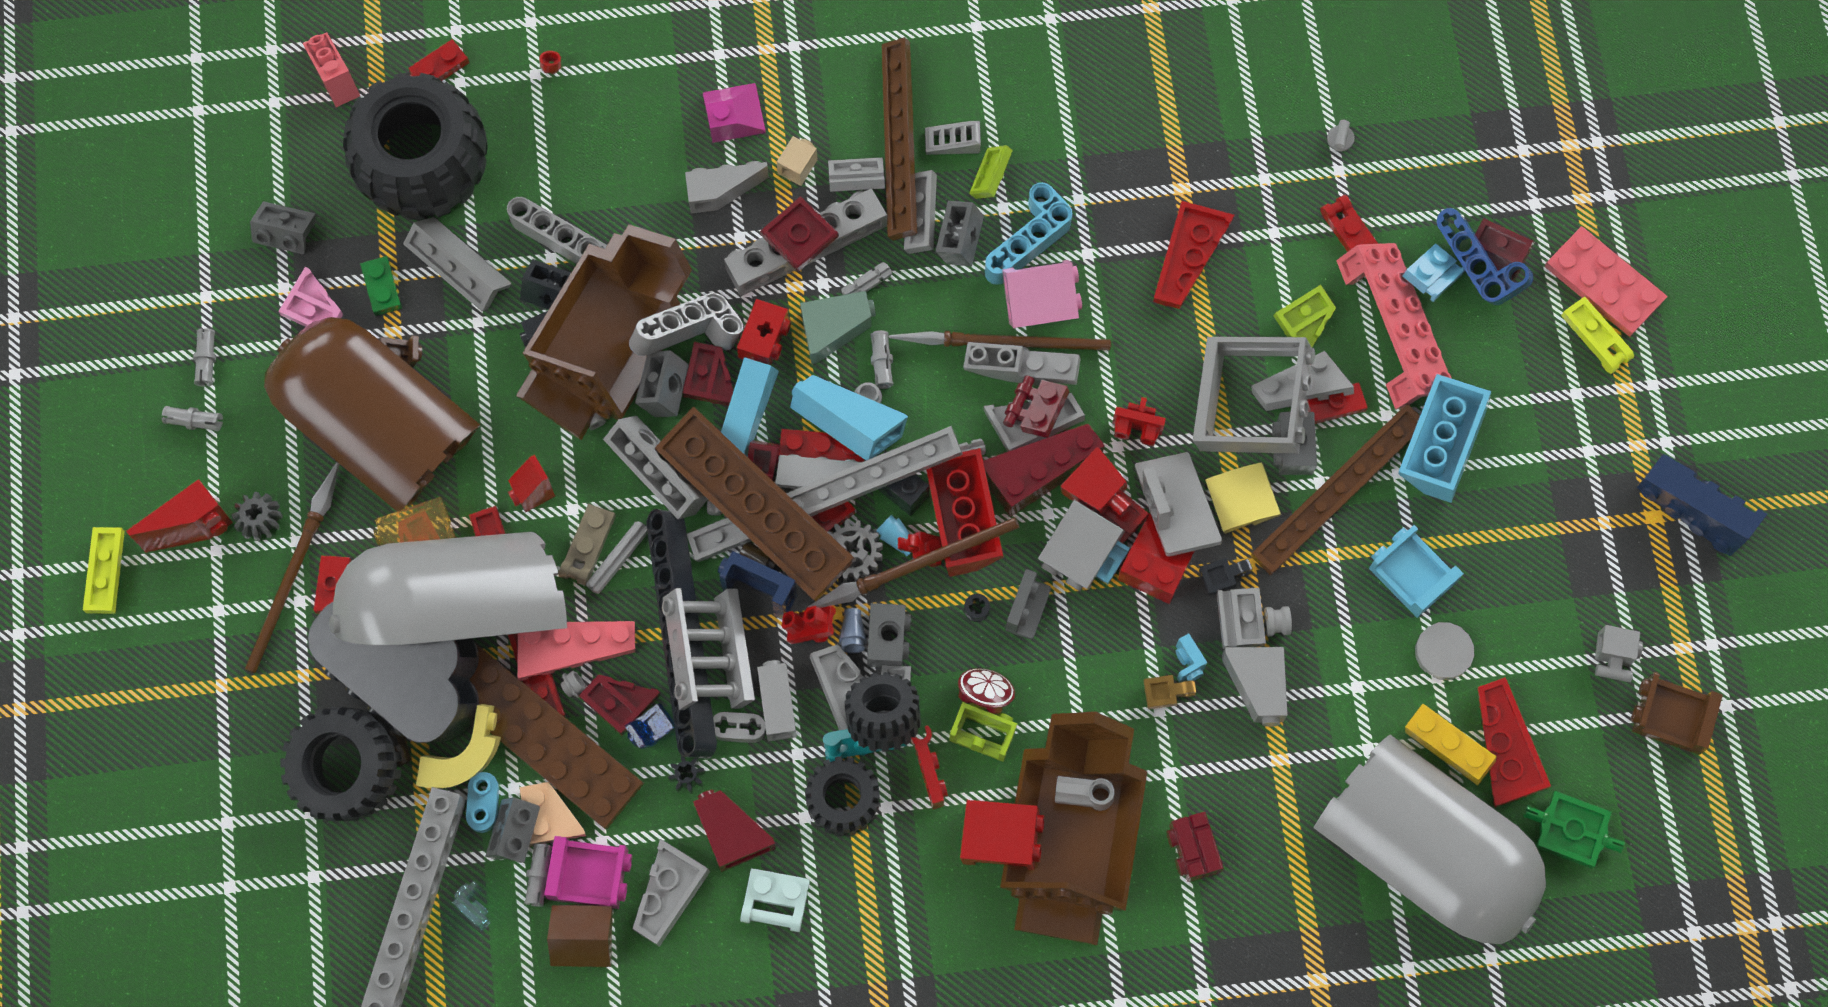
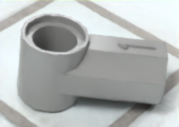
M1058 776L1055 803L1093 807L1099 811L1106 810L1113 804L1114 787L1108 780L1103 778L1088 780ZM1098 788H1103L1108 791L1109 797L1104 801H1099L1093 797V792Z

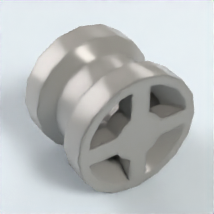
M1283 606L1280 610L1265 607L1264 627L1266 636H1273L1275 633L1291 635L1292 619L1289 606Z

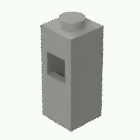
M778 660L765 662L763 666L757 667L767 739L768 741L795 738L797 734L787 664L780 663Z

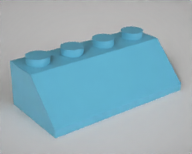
M1436 374L1398 474L1422 493L1452 503L1489 406L1491 391Z

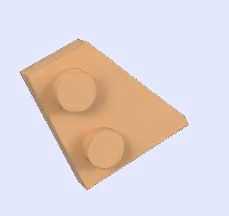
M549 782L519 787L521 800L540 806L529 847H532L533 844L553 843L555 836L567 837L568 840L586 836L582 826Z

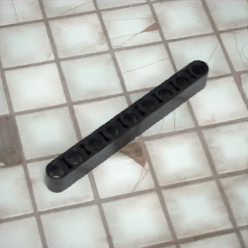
M653 509L647 517L646 526L677 748L683 757L708 759L714 755L717 748L710 697H697L698 701L685 710H679L678 700L674 693L676 684L666 616L662 611L663 597L676 588H681L683 601H696L684 518L678 520L670 511ZM685 613L687 629H700L698 613ZM689 641L691 657H704L702 641ZM693 669L695 685H708L706 669Z

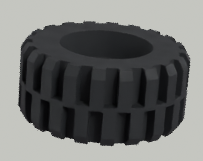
M345 707L323 708L315 711V715H307L301 719L303 726H294L289 734L293 738L291 741H285L282 749L286 751L285 759L280 758V767H285V775H282L281 779L283 785H289L290 787L287 791L291 800H299L297 807L302 812H310L311 817L326 819L327 821L359 820L360 817H368L374 814L375 808H382L388 802L385 796L394 794L397 788L393 784L394 780L400 779L402 770L397 769V762L402 761V754L395 750V746L399 745L396 736L388 735L391 729L386 722H378V717L372 713L364 712V710ZM339 736H347L356 744L360 752L361 770L353 786L347 791L340 793L334 791L327 784L322 772V759L327 747L333 740Z

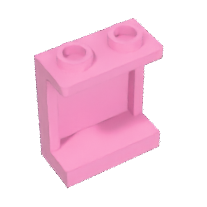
M1063 260L1062 263L1019 270L1014 268L1002 269L1009 324L1013 328L1079 318L1078 310H1082V300L1080 293L1076 294L1075 283L1079 282L1077 266H1073L1069 260Z

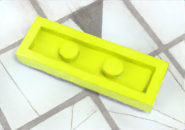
M93 527L83 611L85 613L115 614L125 533L122 528Z

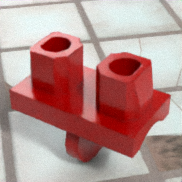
M1142 397L1140 405L1129 402L1127 409L1116 407L1112 424H1115L1114 437L1124 440L1129 439L1132 428L1142 431L1140 438L1142 444L1154 446L1158 436L1162 435L1166 418L1155 416L1156 408L1147 407V398Z
M815 605L807 607L804 612L800 613L793 611L785 612L782 619V628L787 631L786 641L790 644L814 640L817 643L825 642L828 636H832L834 633L832 620L836 614V608L831 605L819 608Z

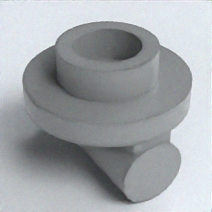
M1340 120L1339 125L1329 130L1327 143L1332 149L1342 152L1352 147L1354 134L1349 128V121Z

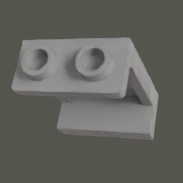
M1074 500L1038 557L1039 560L1044 562L1041 568L1054 576L1058 572L1067 576L1068 579L1065 583L1078 591H1081L1082 587L1089 590L1094 578L1125 531Z

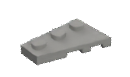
M1323 351L1315 355V362L1313 365H1310L1309 371L1312 377V387L1310 391H1307L1306 400L1318 398V401L1329 399V395L1342 392L1344 396L1354 394V386L1328 354ZM1297 364L1252 385L1253 395L1266 411L1292 406Z
M837 644L811 653L810 659L839 730L848 729L845 712L846 693L851 691V686L854 682L860 683V678L863 676L860 674L859 668ZM883 710V711H878V712H875V713H887V712H890V711H888V710Z
M662 839L659 841L658 853L655 863L652 864L647 890L643 894L633 926L635 932L659 947L710 873L708 868Z

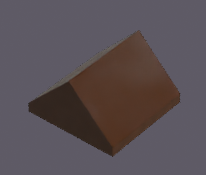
M552 905L547 936L550 966L611 967L613 906Z

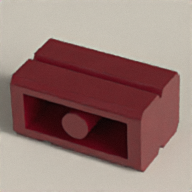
M1206 812L1171 821L1169 825L1170 830H1167L1166 834L1170 847H1176L1179 858L1175 859L1179 875H1185L1187 882H1192L1221 873L1224 867Z

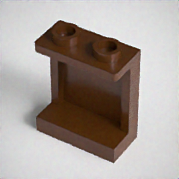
M1656 672L1652 673L1647 679L1644 678L1638 694L1642 695L1640 705L1634 707L1631 715V721L1634 722L1632 732L1698 755L1709 749L1723 694L1711 691L1705 695L1659 679L1660 674Z

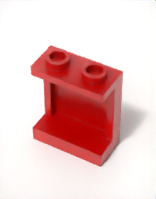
M967 800L960 854L961 861L965 865H976V862L1025 866L1028 870H1034L1035 862L1040 863L1041 844H1037L1038 833H1043L1044 815H1040L1038 806Z

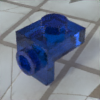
M661 703L653 706L636 721L625 725L629 732L627 734L629 740L633 745L641 749L651 748L675 729L673 719Z

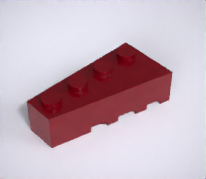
M1085 424L983 460L989 489L1008 515L1012 517L1065 482L1096 447L1103 452L1105 445L1091 426Z

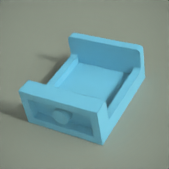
M1413 525L1408 531L1402 528L1392 538L1394 543L1386 548L1383 545L1371 557L1374 561L1369 569L1418 618L1453 587L1462 577L1463 573L1456 565L1450 569L1416 534L1418 528Z

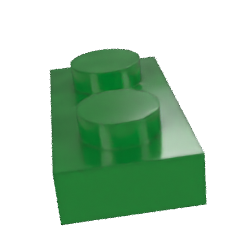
M384 256L360 263L374 315L379 316L402 309L388 257Z

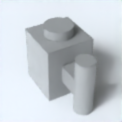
M1605 625L1598 632L1595 660L1608 662V666L1597 664L1595 676L1631 682L1633 671L1622 669V665L1629 667L1637 659H1640L1643 650V642L1639 641L1640 632Z

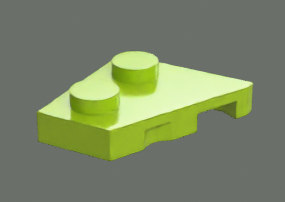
M1319 285L1276 312L1273 316L1287 337H1306L1311 347H1313L1336 307L1323 287Z

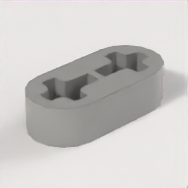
M721 712L713 717L716 738L721 741L755 743L762 740L766 734L765 721L756 714ZM722 720H727L728 725L736 726V728H727L726 733H721L716 725H721ZM751 722H756L757 727L761 728V730H756L755 735H750L749 730L740 729V727H749Z

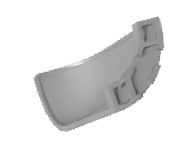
M534 532L390 543L365 550L347 565L336 584L333 615L329 618L331 633H334L335 637L342 641L366 645H404L567 628V617L563 590L557 591L554 576L558 575V570L552 555L546 556L543 550L545 549V542L540 536Z
M1392 735L1383 739L1370 752V757L1364 767L1359 764L1345 781L1349 787L1345 788L1339 797L1332 798L1313 827L1440 923L1462 936L1481 943L1503 944L1514 939L1521 931L1526 934L1537 920L1533 915L1540 905L1546 888L1545 866L1534 842L1517 825Z

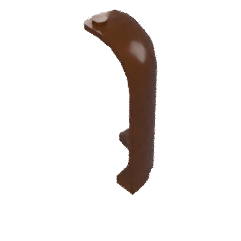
M328 317L310 323L292 340L287 338L281 343L277 349L279 354L265 372L264 388L276 409L290 423L399 514L415 503L426 486L435 477L433 472L442 462L447 464L455 454L464 448L480 426L477 421L368 330L351 320Z

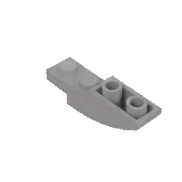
M968 342L963 368L966 371L1016 383H1022L1025 375H1029L1035 379L1033 384L1035 386H1039L1042 380L1059 384L1077 385L1081 358L1077 354L1024 351L1022 346Z

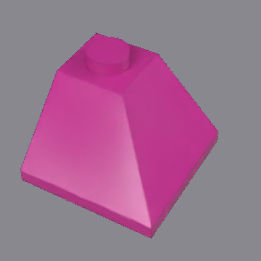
M755 83L703 93L713 143L766 133Z

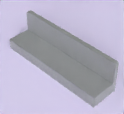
M432 217L413 223L403 244L480 311L489 309L498 291L511 286L509 280L436 218Z

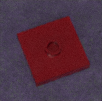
M801 196L760 231V235L798 272L839 237V233Z

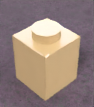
M793 136L776 162L778 174L802 186L817 162V148L806 139L800 140Z

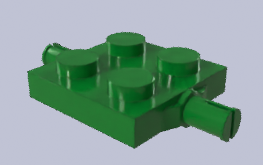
M1557 791L1552 793L1549 805L1544 812L1527 805L1523 815L1524 818L1540 823V833L1536 848L1591 869L1595 867L1598 855L1604 847L1621 854L1625 845L1624 841L1608 836V823L1611 811Z

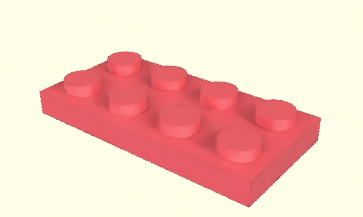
M1582 226L1544 266L1580 297H1586L1598 312L1629 337L1667 298V295Z

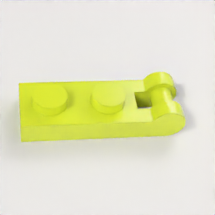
M1583 297L1562 313V318L1597 356L1608 373H1614L1619 369L1621 363H1627L1634 358L1631 348L1586 297ZM1613 347L1616 351V354L1612 355L1608 351V349Z

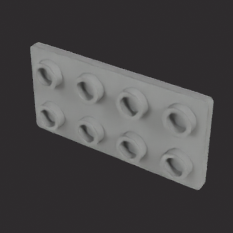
M1188 452L1135 464L1137 477L1166 556L1217 546L1222 543V538Z

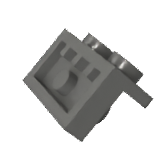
M263 201L250 221L252 242L304 254L306 251V237L316 223L315 213Z
M1028 569L1025 570L1005 631L1027 639H1033L1051 587L1035 581L1037 573Z
M514 797L503 799L485 857L494 860L509 859L523 863L528 852L540 806Z

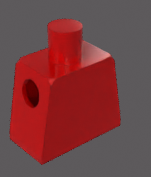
M1098 447L1061 485V492L1065 497L1079 502L1100 516L1111 508L1122 517L1132 506L1122 496L1127 489L1126 480Z

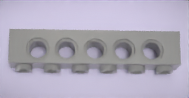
M872 188L867 191H858L850 199L841 203L835 202L829 205L825 211L819 213L831 226L836 228L835 230L839 233V237L808 264L887 227V214ZM851 214H857L860 216L858 219L855 220L848 218V216ZM763 237L756 240L750 247L732 251L724 259L725 269L740 297L796 270L781 255L775 254L776 250ZM753 261L762 262V264L758 267H752L749 265Z

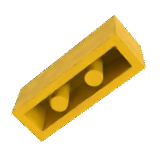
M1424 704L1421 705L1405 726L1406 734L1476 785H1479L1496 761L1494 754Z

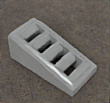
M967 121L925 128L926 155L980 153V121ZM934 135H939V145L934 146ZM944 135H950V143L945 144ZM955 135H961V142H956ZM966 135H972V140L967 141Z

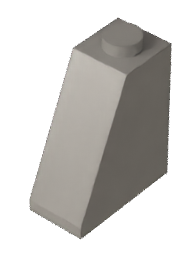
M1225 647L1222 661L1253 721L1262 722V725L1267 727L1280 725V722H1284L1287 717L1284 647Z

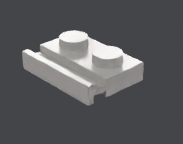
M882 157L828 161L830 192L885 188Z
M1260 589L1218 590L1217 603L1223 649L1225 647L1265 646L1266 640Z

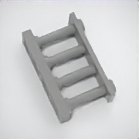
M676 588L663 597L662 611L666 616L676 684L674 693L678 700L679 710H685L698 701L697 697L728 696L731 709L743 708L753 702L755 697L738 589H726L716 596L714 601H683L681 588ZM685 613H715L719 629H687ZM689 641H719L722 646L723 657H691ZM723 668L726 672L727 685H695L693 669Z

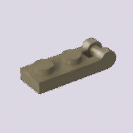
M590 504L587 505L567 556L559 569V577L564 579L570 577L577 580L578 584L586 586L616 515L614 512ZM576 561L584 564L582 569L574 567Z

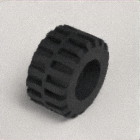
M884 672L883 675L873 673L869 678L866 676L860 678V683L854 682L851 686V691L846 693L845 712L848 732L851 733V738L854 742L858 741L859 746L863 748L869 746L870 751L876 752L877 749H882V752H889L888 749L890 748L897 750L901 748V744H909L911 737H916L918 734V728L921 725L919 695H917L915 686H911V681L908 679L902 680L901 675L895 674L891 676L890 672ZM883 710H888V711H890V712H887V713H875V712L883 711Z
M842 756L835 757V761L832 762L829 759L823 761L822 767L817 766L813 770L814 774L809 776L807 780L808 785L805 788V797L808 813L811 819L815 821L816 826L824 828L828 834L834 832L837 833V836L844 837V833H850V836L855 835L857 830L861 829L863 831L867 828L869 822H873L875 813L879 809L880 792L878 781L875 780L872 770L866 768V764L861 761L856 763L854 758L848 757L847 760H842ZM839 782L853 784L860 791V801L854 808L848 811H836L826 804L825 794L832 785Z

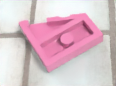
M307 267L302 271L279 310L281 316L305 327L317 320L328 317L342 318L343 316L342 311Z

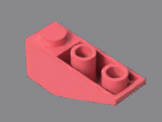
M327 32L322 35H315L309 41L303 43L335 107L360 97V93L349 70Z

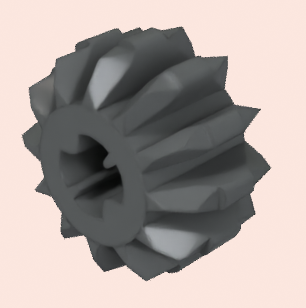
M254 492L252 499H249L247 495H243L244 503H235L234 507L238 512L231 514L232 519L236 522L234 528L238 532H242L244 538L249 539L253 536L256 541L260 542L262 534L271 538V529L280 530V526L276 522L283 519V515L278 511L280 505L277 501H272V497L269 494L261 497L259 492Z

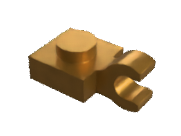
M1173 675L1147 678L1143 681L1148 710L1177 706L1176 697L1195 696L1196 693L1195 681L1174 683Z

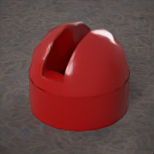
M545 51L540 55V67L544 73L556 74L560 70L561 56L559 53Z

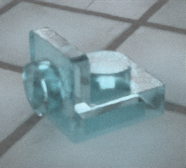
M473 881L470 885L464 884L454 896L456 899L452 903L483 932L490 924L489 920L485 917L488 911L477 900L472 904L470 903L482 890Z

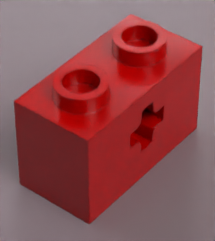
M756 299L737 346L738 358L744 360L745 357L771 365L773 360L777 361L782 350L780 341L783 335H788L792 320H789L788 309Z

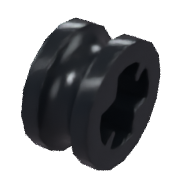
M982 594L970 595L964 604V614L973 622H981L988 617L990 612L989 600ZM973 602H979V606L981 604L984 605L981 614H975V610L973 612L970 611Z

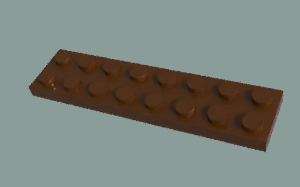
M695 407L655 447L671 465L790 578L794 579L816 602L856 560Z
M477 645L479 662L470 681L478 692L479 705L494 706L493 713H497L496 727L494 731L490 730V733L493 736L501 737L500 741L604 829H608L645 783Z

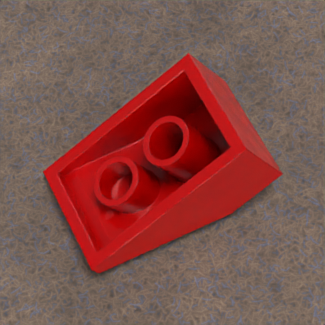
M198 479L126 532L145 552H151L209 540L213 536L216 537L223 534L233 522Z
M1150 512L1125 559L1118 580L1170 604L1195 551L1166 556Z

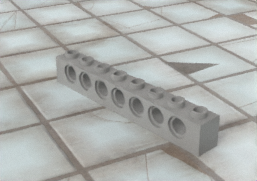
M434 787L431 789L361 1007H401L466 804L461 794Z

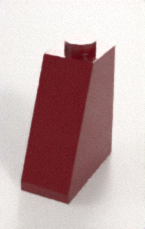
M714 790L705 791L697 796L698 800L693 801L721 872L776 849L773 838L721 790L714 792Z

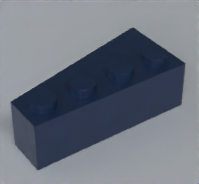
M1663 454L1636 488L1641 491L1646 499L1657 502L1664 507L1668 515L1675 519H1680L1687 524L1694 534L1709 540L1717 551L1729 556L1733 555L1751 537L1767 516V513L1760 509L1756 512L1744 507L1745 500L1736 495L1733 499L1725 496L1719 490V485L1712 481L1696 479V472Z

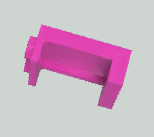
M555 836L544 895L548 900L591 906H613L614 909H619L620 901L625 902L627 884L623 883L625 872H630L632 854H628L629 850L626 845H619V847L569 841L567 837Z

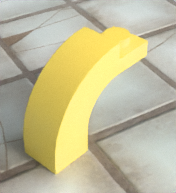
M486 704L477 705L471 741L460 755L453 758L433 755L421 756L416 786L426 788L452 787L470 780L489 765L497 752L501 739L499 736L490 735V730L494 731L497 722V713H493L494 706Z

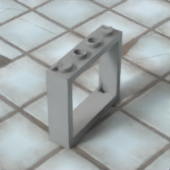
M1207 337L1193 442L1199 451L1299 454L1300 444H1303L1305 441V429L1302 427L1303 418L1308 416L1309 410L1306 395L1307 391H1310L1312 387V377L1309 374L1310 365H1313L1315 362V350L1311 347L1306 337ZM1224 356H1298L1287 438L1213 436Z

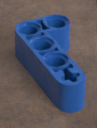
M1447 208L1439 213L1437 217L1438 228L1478 292L1487 302L1493 305L1503 304L1532 284L1533 273L1521 262H1513L1498 271L1466 219L1457 210ZM1450 217L1455 219L1454 224L1461 232L1456 233L1448 226V219ZM1465 239H1471V248L1466 252H1461L1460 243ZM1478 262H1486L1485 272L1475 275V265ZM1523 269L1525 271L1524 280L1514 283L1512 280L1513 273L1516 270ZM1495 284L1500 285V295L1490 298L1488 295L1489 288Z

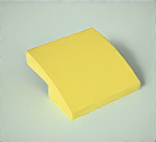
M1262 462L1205 479L1224 533H1229L1252 523L1257 525L1281 515Z

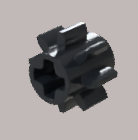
M681 756V762L678 765L671 763L670 766L674 770V774L670 775L668 779L670 782L678 781L675 788L677 792H680L682 788H686L692 794L693 787L696 785L703 786L699 775H703L706 772L704 768L696 769L698 765L697 758L689 762L686 761L685 757ZM691 769L693 777L691 779L686 777L683 781L681 773L683 771L687 773Z

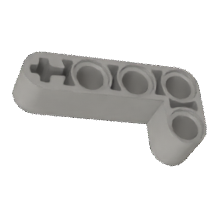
M709 293L640 320L629 340V347L635 354L646 356L706 333L715 346L722 347L723 350H730L734 347L743 329V323L722 295Z

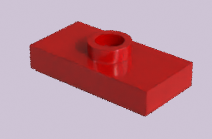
M1359 382L1352 384L1354 386V394L1344 396L1342 392L1329 395V399L1318 401V398L1307 399L1308 412H1314L1315 424L1365 412L1368 407Z
M321 556L313 610L315 613L320 614L327 605L334 602L336 584L347 565L352 561L350 557Z

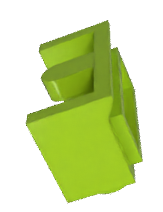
M962 702L950 732L949 741L1004 762L1017 729V723L1013 722L1012 717L1004 713L994 715L987 712L984 707L974 703L966 704ZM966 718L1005 733L1006 736L1002 746L963 731L962 727Z

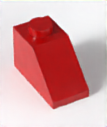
M535 455L529 457L508 480L512 490L508 491L511 500L516 507L521 504L525 513L555 497L549 479Z

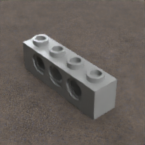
M637 416L619 419L603 439L678 520L696 515L708 500L655 449L661 441Z

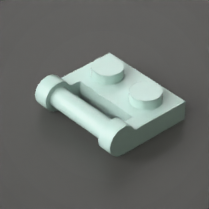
M751 868L740 922L750 923L751 920L791 928L790 931L800 932L810 879ZM754 901L794 908V914L790 916L753 909Z

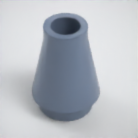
M849 608L844 611L839 644L846 653L862 652L867 644L861 610L857 608Z

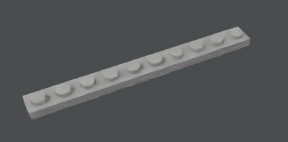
M950 426L786 494L808 515L814 516L963 454L953 428ZM728 518L687 534L697 562L751 541Z

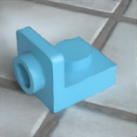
M1188 633L1178 640L1177 650H1175L1180 662L1183 665L1187 664L1189 666L1179 672L1177 677L1179 683L1186 680L1195 681L1204 675L1203 670L1207 664V661Z

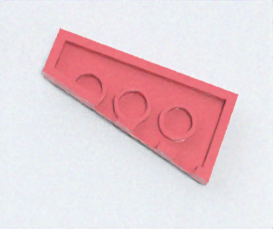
M635 621L567 622V628L518 633V680L523 681L527 680L528 677L540 674L543 676L554 673L556 670L568 667L575 668L583 666L584 663L596 660L603 661L635 653Z

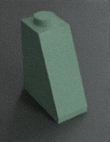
M866 291L800 303L811 364L820 362L872 327L871 317L876 316L874 302L867 299Z

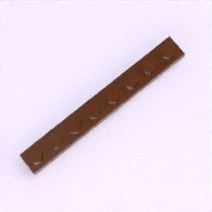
M906 37L882 44L888 237L893 241L917 234L910 41Z
M1406 404L1256 548L1250 557L1272 576L1411 441L1420 415Z

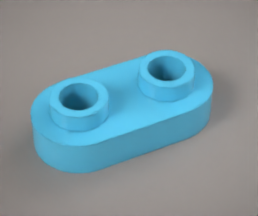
M480 772L471 778L468 784L466 820L474 831L480 833L493 829L498 814L499 784L490 773ZM486 782L488 784L487 789L479 791L478 785ZM478 812H486L483 820H476Z

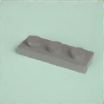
M932 170L915 173L917 234L904 238V250L909 254L934 250L937 174Z

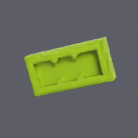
M1007 145L987 148L970 190V195L975 199L995 196L1013 151Z

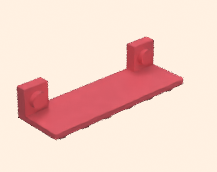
M1395 243L1357 245L1336 260L1346 285H1354L1366 276L1404 372L1386 384L1395 409H1402L1406 404L1410 405L1417 399L1428 396L1436 374L1451 378L1413 285L1403 277L1407 269Z

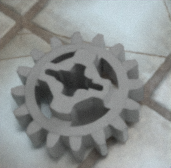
M845 520V527L843 528L838 524L834 525V534L827 531L846 550L852 551L857 547V554L855 552L850 553L856 559L850 567H859L848 568L842 574L843 582H847L849 577H853L856 582L859 579V575L864 577L870 576L869 569L873 571L878 570V565L875 561H882V554L879 551L883 550V545L877 542L879 539L877 532L870 534L871 526L869 524L863 529L859 520L856 521L855 526H850V522ZM866 542H868L871 547L870 555H868V552L864 550Z

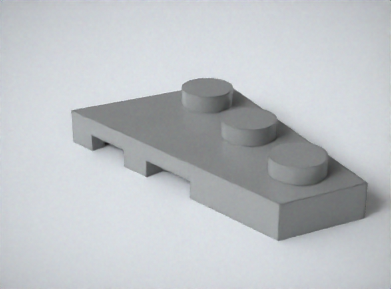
M1069 393L1049 437L1085 420V414L1072 393ZM1031 402L1024 403L1022 409L1028 410ZM994 405L984 406V412L1007 452L1045 439L1044 437L1022 432L1020 427L1022 421L1016 420L1012 428L1005 426L1003 421L1006 417L1005 410L1008 405L994 407Z

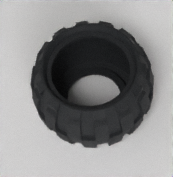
M407 72L395 74L393 79L385 82L379 80L368 87V93L363 98L358 97L351 108L350 120H347L343 138L345 162L355 185L361 193L369 200H373L374 204L380 209L395 216L403 214L410 220H424L425 216L434 214L437 217H441L451 213L450 208L460 203L463 205L474 192L473 186L479 184L482 179L487 162L485 155H487L488 149L483 123L477 110L469 103L468 98L448 82L443 83L439 78L421 73L419 76H410ZM420 123L441 126V136L436 146L429 153L417 159L405 160L395 158L383 149L386 142L402 128Z

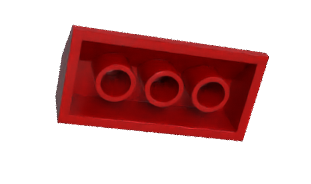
M980 448L964 451L961 456L926 469L942 547L997 525ZM996 537L945 558L949 577L978 571L1003 558L1000 538Z

